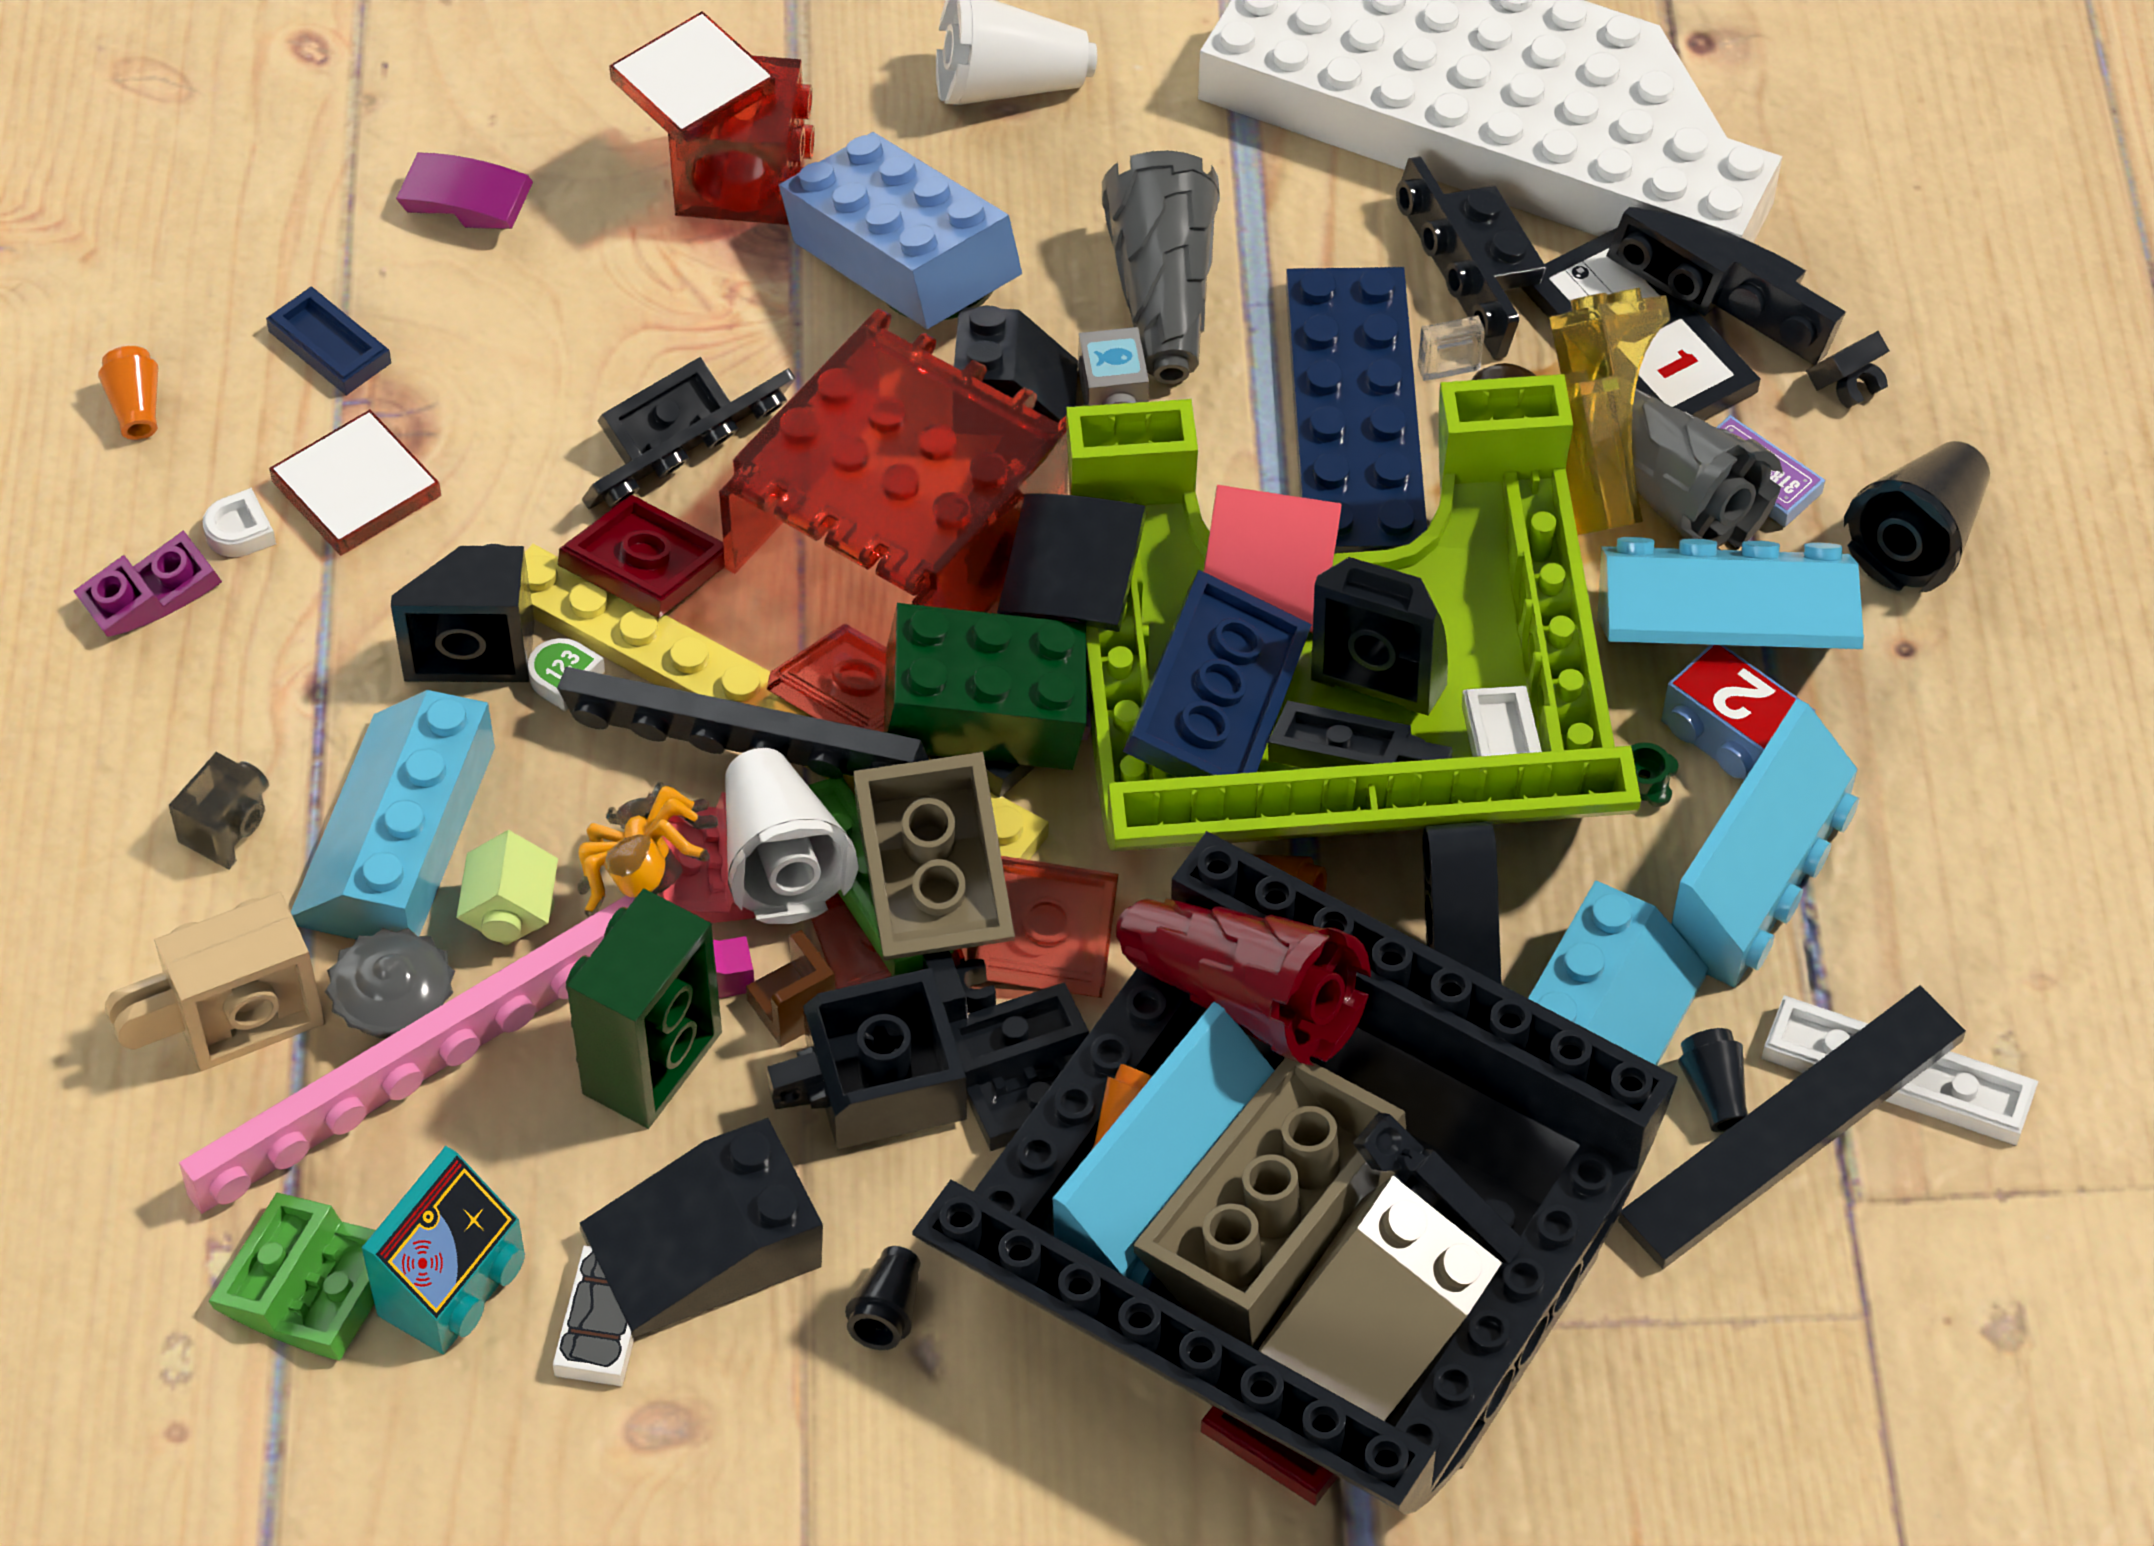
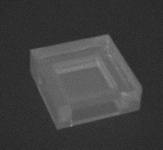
M1479 315L1421 327L1417 366L1423 381L1480 370L1485 330Z

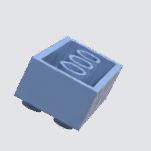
M875 132L851 140L845 148L820 162L806 165L797 175L779 184L794 243L925 329L933 327L1022 275L1010 217L1007 213Z

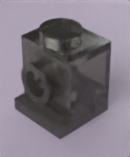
M215 752L168 805L177 841L229 870L237 861L234 846L242 837L246 838L253 834L262 821L266 811L262 795L270 786L267 777L251 763L245 761L237 763Z

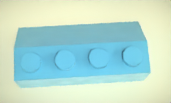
M1621 537L1617 538V547L1601 546L1597 620L1609 642L1863 649L1864 634L1859 565L1850 554H1842L1841 545L1806 543L1804 545V552H1779V543L1742 542V551L1717 550V542L1712 540L1682 539L1679 541V549L1654 548L1655 540L1649 538Z
M425 690L373 715L291 909V914L297 927L355 940L359 935L373 936L382 928L393 932L409 928L417 936H420L495 749L487 702Z
M1796 699L1679 884L1671 925L1708 967L1707 975L1733 988L1737 987L1748 967L1757 971L1761 968L1774 942L1775 936L1770 933L1777 920L1785 924L1790 921L1803 894V889L1798 886L1806 874L1813 878L1817 877L1825 864L1832 843L1827 841L1834 829L1842 833L1847 829L1860 800L1852 795L1857 767L1810 705L1799 699Z
M1595 880L1528 999L1658 1066L1708 973V967L1656 906Z
M1213 1002L1053 1197L1055 1238L1147 1289L1157 1278L1134 1253L1133 1244L1275 1071L1237 1022L1219 1004Z

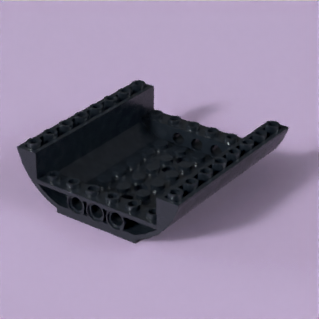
M1206 831L1172 877L1171 899L1210 910L1220 906L1264 919L1267 916L1274 915L1320 928H1336L1355 936L1365 947L1371 971V977L1360 973L1356 974L1355 989L1369 994L1363 1014L1352 1036L1339 1052L1327 1062L1314 1057H1310V1061L1405 1111L1406 1130L1425 1149L1434 1150L1526 1244L1510 1263L1502 1262L1467 1317L1385 1421L1261 1353L1258 1351L1259 1348L1257 1350L1186 1311L1158 1279L1147 1289L1055 1238L1053 1197L1091 1152L1096 1138L1107 1078H1115L1120 1064L1153 1076L1207 1010V1008L1191 1001L1190 994L1137 968L976 1189L971 1191L950 1179L913 1229L912 1235L930 1247L1403 1514L1413 1513L1427 1504L1446 1485L1459 1468L1462 1469L1596 1262L1598 1253L1618 1218L1653 1145L1678 1076ZM1246 1034L1275 1070L1285 1057L1272 1051V1046ZM1396 1174L1393 1175L1401 1183L1405 1184Z

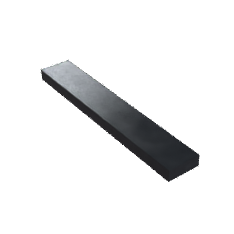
M1919 985L1623 1208L1619 1214L1618 1222L1662 1269H1665L1963 1042L1966 1030Z

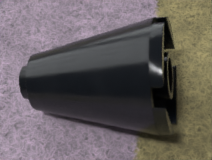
M1960 441L1947 442L1863 488L1852 499L1844 515V527L1848 523L1852 540L1847 546L1851 556L1864 572L1885 587L1901 591L1904 586L1922 588L1920 592H1928L1946 582L1959 565L1990 479V469L1985 457L1975 447Z

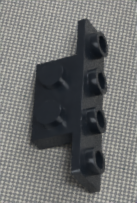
M1422 157L1408 158L1402 179L1396 188L1398 208L1403 215L1408 217L1421 239L1425 253L1433 258L1446 280L1450 294L1457 298L1471 321L1475 335L1482 339L1494 359L1506 357L1519 323V315L1503 290L1540 284L1546 266L1496 186L1444 194Z
M698 357L601 414L597 422L625 465L593 483L582 498V501L588 510L603 501L607 503L609 508L615 507L628 496L634 495L639 491L640 487L637 481L655 471L659 479L666 477L689 461L690 458L686 453L703 442L708 449H712L737 433L739 428L735 423L753 413L757 420H761L781 408L788 401L784 393L796 377L788 368L730 402L702 358Z

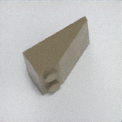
M983 752L854 771L855 802L883 959L891 960L1015 941Z
M1392 1176L1359 1201L1258 1351L1385 1421L1467 1317L1502 1262Z

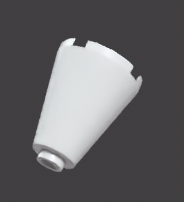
M945 0L939 25V31H946L944 49H937L936 84L940 101H945L944 104L956 106L1080 88L1085 81V77H1093L1097 64V46L1095 43L1089 42L1085 30L996 0Z
M757 748L746 751L736 757L728 766L725 774L728 885L735 904L741 910L743 906L754 912L756 920L767 924H793L817 917L828 910L825 901L835 895L840 889L843 896H845L853 886L859 867L852 840L780 752L770 748Z

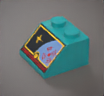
M447 1146L441 1150L362 1246L377 1316L443 1355L458 1336L466 1337L474 1330L482 1317L486 1301L499 1285L506 1286L513 1281L525 1259L518 1217L456 1151Z

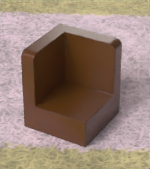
M801 929L789 935L791 962L746 986L747 1001L781 1047L805 1034L803 1006L818 993L836 989L835 973Z

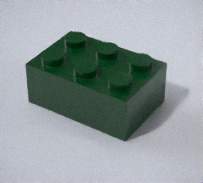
M897 603L886 648L885 733L921 740L927 755L952 757L983 752L985 761L1073 770L1086 727V624Z
M643 888L628 908L621 907L614 913L606 927L604 939L590 957L584 955L574 964L567 977L566 991L568 992L571 1027L573 1028L576 1062L579 1068L582 1094L649 1129L721 1035L722 1026L712 923Z

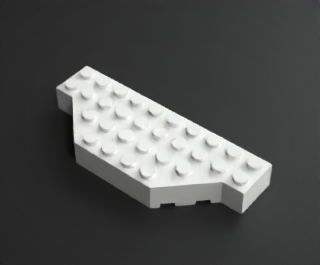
M1231 0L1200 50L1199 100L1405 170L1408 158L1421 156L1434 179L1438 182L1464 191L1496 186L1508 206L1598 237L1617 228L1624 211L1629 207L1687 218L1721 229L1754 243L1774 203L1782 156L1727 138L1660 25L1585 0Z

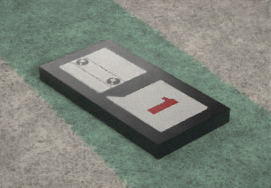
M1617 228L1545 263L1546 269L1541 283L1521 287L1600 374L1605 375L1607 378L1613 375L1646 395L1653 396L1673 408H1678L1694 417L1705 420L1756 394L1759 390L1761 378L1696 310L1606 257Z

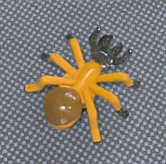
M657 782L653 792H649L647 798L641 797L627 801L618 810L615 807H609L607 810L606 818L609 823L620 825L624 832L591 823L586 830L590 842L582 843L579 846L578 853L584 877L578 883V892L583 895L591 888V896L584 909L585 915L589 918L597 913L605 898V887L600 873L602 866L605 867L622 894L628 897L636 898L643 888L657 895L676 882L683 868L662 836L668 839L682 854L702 862L708 861L710 858L708 851L688 842L668 821L675 815L696 829L716 828L719 826V822L715 816H700L696 814L697 812L707 810L709 802L702 798L691 801L674 788L665 786L663 782ZM603 839L610 840L613 842H604Z

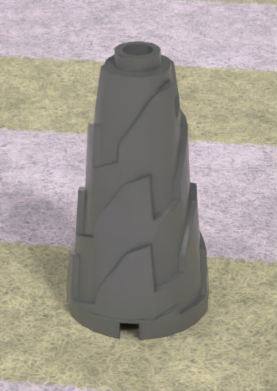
M1150 151L1130 156L1131 169L1120 175L1118 173V162L1108 170L1102 180V206L1105 211L1106 223L1114 247L1120 281L1131 313L1133 327H1138L1147 373L1154 376L1161 383L1174 384L1186 380L1189 373L1194 372L1199 365L1201 333L1204 332L1207 275L1213 261L1214 218L1220 201L1219 180L1212 165L1211 171L1208 174L1203 172L1202 158L1178 151Z
M1593 373L1589 376L1579 377L1570 385L1567 392L1573 419V429L1608 459L1618 474L1638 491L1663 520L1681 534L1682 539L1712 540L1717 542V546L1727 541L1739 549L1742 546V542L1748 541L1766 521L1781 489V486L1770 479L1771 470L1779 471L1782 474L1783 470L1780 460L1775 454L1754 439L1745 440L1726 429L1716 428L1687 412L1673 408L1653 396L1646 395L1613 375L1607 378L1603 374Z

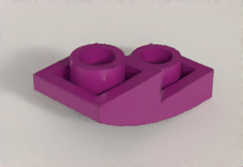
M417 152L396 200L407 213L454 214L465 228L512 229L533 181L527 174L497 164L455 155Z
M183 530L134 566H132L125 555H122L73 592L105 635L111 637L145 626L179 610L215 588L222 581Z

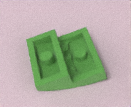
M277 1192L209 1299V1303L213 1309L262 1334L302 1350L340 1361L374 1305L362 1246L376 1230L342 1222L331 1205Z

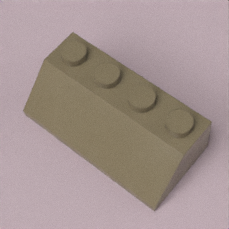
M1284 1058L1133 1244L1134 1253L1186 1311L1256 1350L1272 1331L1359 1201L1395 1174L1393 1171L1371 1169L1353 1145L1354 1140L1359 1137L1378 1112L1392 1115L1406 1129L1405 1111L1312 1061L1310 1062L1314 1066Z

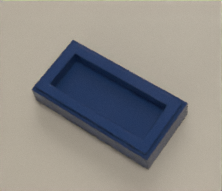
M312 286L266 318L268 331L346 396L392 363L390 350Z

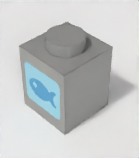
M1138 327L1079 333L1078 374L1084 406L1148 402L1149 379Z

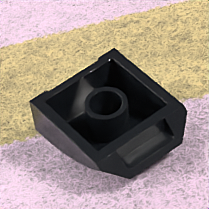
M1351 557L1319 574L1314 585L1311 680L1331 687L1339 686L1405 706L1407 710L1428 716L1447 686L1448 654L1442 618L1422 579Z

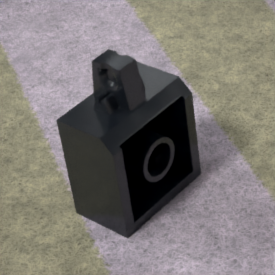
M932 968L818 993L803 1006L807 1048L797 1052L796 1058L767 1066V1083L775 1110L810 1105L811 1109L825 1108L837 1150L967 1120L966 1075Z

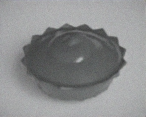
M382 928L373 936L359 935L352 947L339 950L337 963L327 970L330 984L326 988L325 993L333 1002L332 1012L344 1018L348 1027L359 1029L361 1032L377 1038L386 1039L443 1005L453 994L451 981L455 970L448 965V951L436 948L431 936H417L409 928L398 932Z

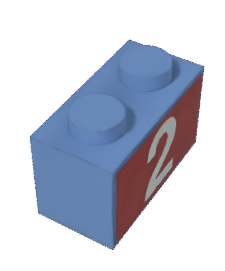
M1710 645L1668 683L1661 721L1680 740L1694 744L1715 759L1727 774L1734 778L1745 780L1793 703L1799 698L1724 645Z

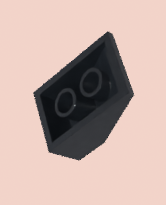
M769 1118L703 1141L579 1223L581 1234L587 1246H591L632 1331V1338L822 1267L823 1223Z

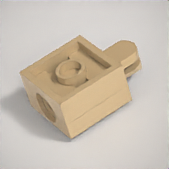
M281 891L261 899L246 900L230 911L200 922L180 925L171 933L155 938L154 941L163 972L113 991L105 1002L106 1014L114 1026V1032L118 1041L123 1047L135 1050L183 1032L200 1072L325 1024L310 954Z

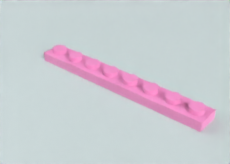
M622 897L180 1161L179 1165L188 1197L201 1214L218 1204L225 1205L234 1202L244 1195L254 1182L276 1169L282 1170L292 1167L303 1159L309 1149L334 1134L341 1135L350 1132L364 1120L367 1114L390 1100H401L408 1097L419 1088L425 1079L447 1066H457L466 1062L483 1044L503 1032L510 1033L519 1030L532 1019L536 1012L556 1000L568 999L566 981L572 967L582 956L587 955L590 957L604 939L606 927L614 913L621 907L628 908L635 898Z

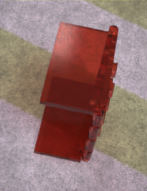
M877 309L733 459L734 475L719 491L725 569L736 574L769 537L785 523L815 541L820 540L827 533L824 540V545L866 570L871 569L880 559L876 567V575L912 596H916L912 600L914 605L987 613L1001 597L1024 495L1033 493L1068 495L1066 415L1057 423L1033 410L1037 394L1025 387L1011 398L983 383L982 380L986 374V366L975 360H972L961 371L935 357L932 353L936 347V339L926 333L920 334L913 343H910L889 332L887 329L891 323V314Z

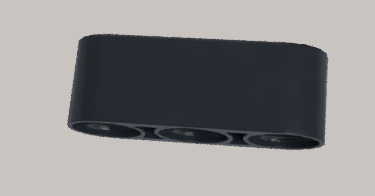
M1491 822L1424 826L1422 850L1426 946L1502 985L1497 851L1493 825Z

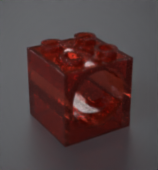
M748 55L770 77L683 129L671 120L668 142L675 216L789 225L779 184L800 172L803 168L801 167L803 159H812L815 143L814 125L805 124V119L809 120L811 116L813 88L812 84H803L801 59Z

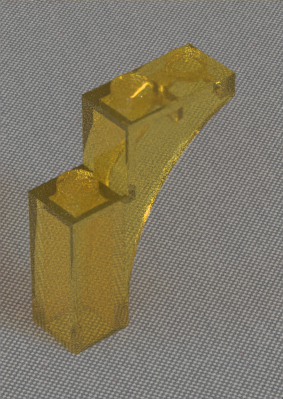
M1640 288L1611 294H1593L1570 300L1571 312L1549 317L1560 373L1565 375L1573 419L1566 473L1577 535L1643 522L1632 456V410L1635 387L1645 353L1661 327L1671 319L1666 295L1642 298Z

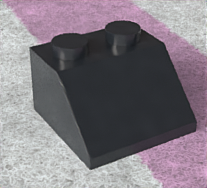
M989 305L977 308H963L958 314L953 369V437L1003 439L1004 436H1020L1032 440L1067 441L1066 407H1076L1078 360L1019 309H1000Z
M501 544L459 546L391 596L390 606L404 682L530 681L528 659L532 653L535 622L524 546H505Z

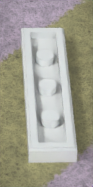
M1784 995L1765 1043L1761 1059L1804 1073L1868 1023ZM1950 1051L1885 1101L2017 1146L2038 1081Z

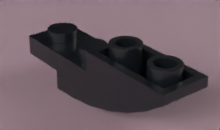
M1629 207L1622 215L1606 257L1703 316H1706L1717 306L1813 365L1819 363L1827 355L1846 314V311L1801 285L1806 273L1805 269L1746 239L1683 217Z

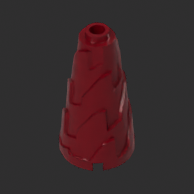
M1148 898L1137 901L1134 905L1127 907L1117 921L1116 937L1120 942L1122 954L1137 969L1190 994L1191 1001L1207 1009L1213 1002H1216L1237 1022L1244 1033L1272 1046V1051L1290 1060L1309 1066H1314L1310 1062V1057L1327 1062L1343 1048L1355 1031L1363 1014L1369 994L1356 990L1355 982L1357 973L1371 977L1368 954L1364 945L1355 936L1336 928H1320L1274 915L1267 916L1264 919L1220 906L1210 910L1168 898L1165 899L1164 903Z

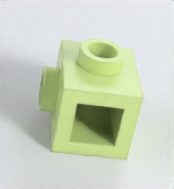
M510 830L473 849L466 856L456 918L481 931L488 939L500 942L506 946L533 931L539 930L549 923V918L554 909L553 890L558 858Z

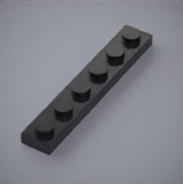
M565 667L557 687L573 718L587 727L606 729L608 725L626 728L642 738L656 742L665 741L667 737L688 741L696 748L712 754H722L725 749L744 753L757 748H770L780 752L789 763L807 766L816 774L831 779H840L844 774L854 776V771L929 760L924 746L919 739L571 667Z

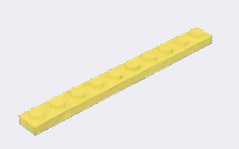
M532 544L525 551L534 619L577 641L654 685L818 718L771 690L785 681L780 676L665 614L658 619L557 565V556L535 544ZM844 774V780L855 794L854 776ZM990 793L1003 870L1020 873L1048 838L1049 822L1002 796L999 798Z

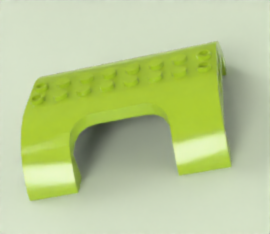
M1564 374L1440 382V501L1429 528L1410 544L1379 551L1334 554L1332 567L1351 557L1422 579L1442 618L1448 654L1447 686L1430 714L1427 716L1407 710L1405 706L1343 687H1331L1312 681L1313 633L1309 632L1273 727L1274 730L1287 701H1293L1411 725V734L1424 739L1425 742L1452 747V758L1304 769L1268 761L1267 743L1257 772L1176 778L1123 752V749L1187 591L1198 570L1203 571L1210 530L1202 520L1196 495L1198 445L1192 399L1066 407L1069 495L1145 505L1147 512L1120 632L1086 626V688L1091 721L1092 747L1103 826L1111 851L1196 846L1206 831L1229 843L1418 830L1423 829L1424 826L1475 822L1501 824L1635 814L1640 809L1641 798L1631 746L1615 747L1567 479L1566 464L1573 430V419ZM1526 686L1542 752L1473 757L1462 710L1463 690Z

